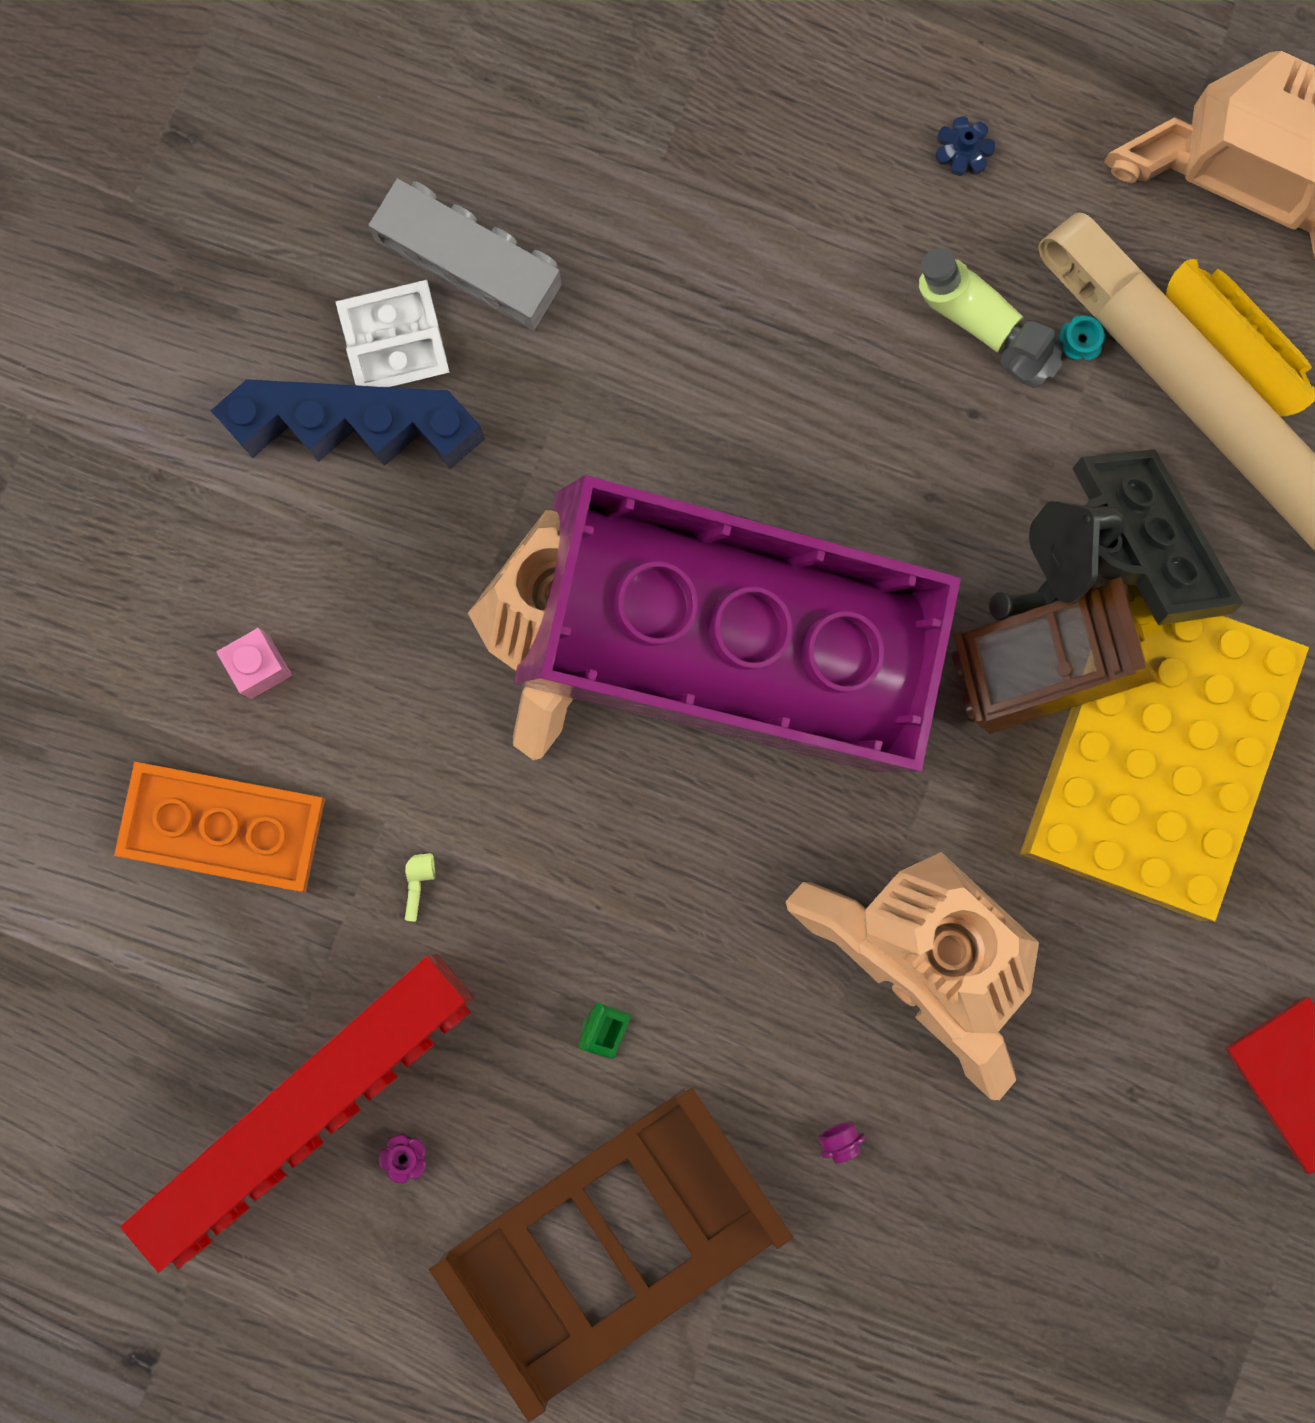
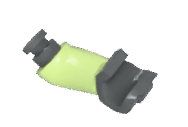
M934 249L923 257L919 289L924 300L932 309L974 335L998 354L1007 347L1002 354L1000 363L1019 382L1035 388L1040 386L1047 377H1054L1063 364L1060 359L1063 345L1054 338L1055 333L1053 329L1032 320H1027L1020 327L1024 317L977 274L967 269L966 265L961 261L956 260L953 253L948 249Z

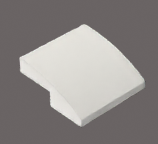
M428 280L336 301L347 344L346 350L356 385L391 387L450 372Z

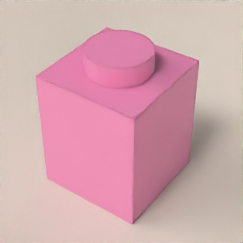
M260 628L251 631L216 651L239 693L250 699L293 676L270 635Z

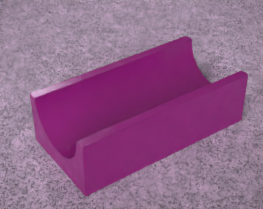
M584 475L556 492L552 511L557 512L559 515L560 541L555 574L542 622L527 656L517 666L514 684L873 772H922L961 578Z

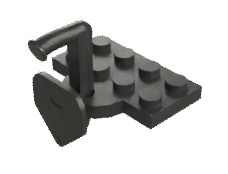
M1154 449L1081 457L1072 469L1089 499L1087 504L1081 506L1062 501H1049L1034 518L1030 526V547L1047 580L1035 593L1010 596L1005 592H997L990 599L989 612L994 619L1003 620L1059 600L1064 603L1077 602L1094 585L1098 574L1108 580L1121 577L1125 585H1136L1158 626L1230 615L1243 604V601Z

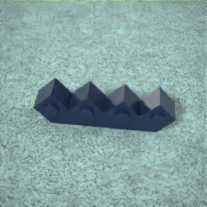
M246 379L210 410L252 458L287 428L291 430L318 462L353 432L357 434L384 466L419 435L449 469L454 467L485 440L481 426L448 390Z

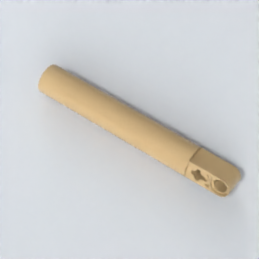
M1074 213L1040 241L1039 253L1045 265L1315 551V453L1091 217L1084 213Z

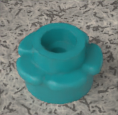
M1079 315L1074 317L1072 322L1065 323L1062 326L1059 340L1064 345L1063 352L1073 360H1080V358L1092 360L1101 353V344L1105 342L1106 335L1098 320L1090 316ZM1084 335L1086 342L1081 343L1078 340V336Z

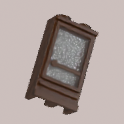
M1118 577L1110 580L1109 584L1089 590L1077 602L1064 603L1059 600L965 633H954L957 650L952 652V659L961 679L965 678L968 694L963 695V704L969 720L972 723L976 722L991 734L1157 681L1155 671L1145 660L1141 642L1145 641L1144 634L1130 607L1129 602L1134 601L1133 593L1125 585L1122 578Z

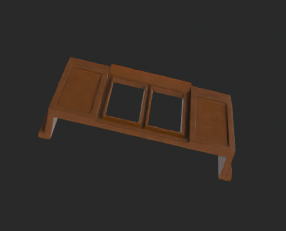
M691 1087L687 1091L683 1088L618 1135L443 1254L438 1263L429 1268V1271L529 1423L546 1411L548 1400L770 1245L774 1244L776 1249H779L792 1240L793 1236L693 1087ZM626 1159L629 1160L692 1255L650 1286H648L584 1189ZM569 1198H572L635 1293L633 1298L594 1325L590 1323L528 1229L530 1225Z

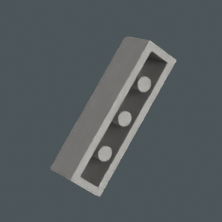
M397 178L368 225L374 240L534 331L562 285L560 270L556 268L557 263L543 252L533 250L532 254L516 246V239L500 228L493 227L490 231L477 224V218L467 209L456 204L449 208L436 200V194L423 184L414 181L410 186Z

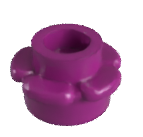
M852 1121L837 1124L818 1136V1140L823 1148L820 1155L822 1158H832L835 1164L851 1160L861 1153L859 1145L865 1140L864 1133L859 1134Z
M404 1134L391 1137L386 1143L387 1147L380 1151V1168L388 1173L387 1177L395 1183L403 1184L410 1178H419L425 1171L427 1164L424 1160L426 1149L423 1143L417 1138H408ZM401 1154L406 1155L408 1158L404 1164L399 1162Z

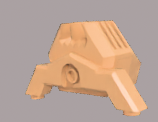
M1283 51L1269 52L1209 84L1194 105L1192 125L1174 117L1109 152L1104 163L1112 168L1111 173L1113 176L1127 183H1135L1137 180L1146 182L1171 168L1184 174L1188 182L1290 229L1296 230L1301 228L1309 232L1315 258V66Z
M552 510L544 511L468 612L488 651L515 671L518 664L527 656L535 640L553 583L560 541V519L558 513ZM525 687L521 694L513 734V746L532 760L542 758L562 732L567 707L573 698Z
M942 852L899 871L867 909L855 899L814 883L802 882L786 900L787 910L810 932L836 943L878 983L883 981L892 982L894 984L892 986L894 993L902 1001L910 1006L917 1005L921 1009L915 1018L959 1058L965 1076L989 1099L1001 1100L1015 1083L1016 1076L1004 1038L999 1031L1031 994L1039 942Z

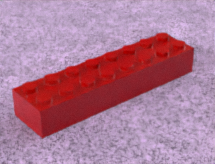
M438 954L426 956L119 1227L158 1273L172 1263L179 1270L213 1242L208 1235L211 1230L218 1236L250 1209L245 1202L247 1198L251 1197L256 1202L287 1176L282 1167L287 1163L292 1168L296 1167L325 1142L319 1135L325 1129L332 1135L362 1110L356 1104L360 1098L365 1096L370 1101L398 1078L393 1071L395 1067L402 1062L407 1068L427 1053L435 1045L429 1037L438 1029L445 1035L471 1013V1010L466 1005L475 998L474 995Z

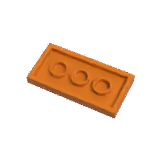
M134 762L114 856L306 892L325 798Z

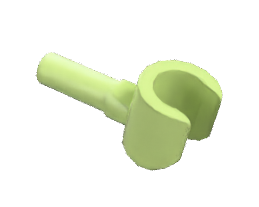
M431 853L414 855L406 864L405 871L407 881L409 882L405 912L406 921L415 922L417 920L421 892L420 881L435 880L434 856Z

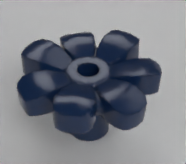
M962 116L954 120L952 129L943 126L937 135V141L944 145L936 151L937 162L945 165L952 161L950 171L958 176L965 174L967 166H969L973 174H979L984 171L987 166L984 157L992 156L995 150L994 140L983 139L988 133L986 124L979 121L972 127H969L968 118Z

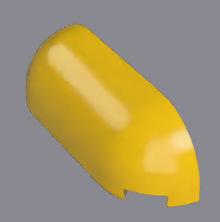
M1197 259L1186 260L1172 275L1167 286V298L1280 417L1297 414L1315 402V387H1311L1306 375L1312 367L1297 347L1227 274L1220 269L1210 274L1198 268Z

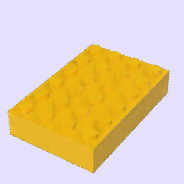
M1127 585L1134 597V601L1129 602L1132 614L1139 622L1145 641L1141 642L1145 660L1155 671L1157 681L1071 708L1019 855L1195 920L1216 921L1309 647L1225 616L1158 626L1137 586ZM1092 651L1083 675L1097 671Z

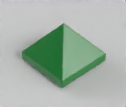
M597 1002L583 1019L578 1048L613 1060L631 1019V1014Z

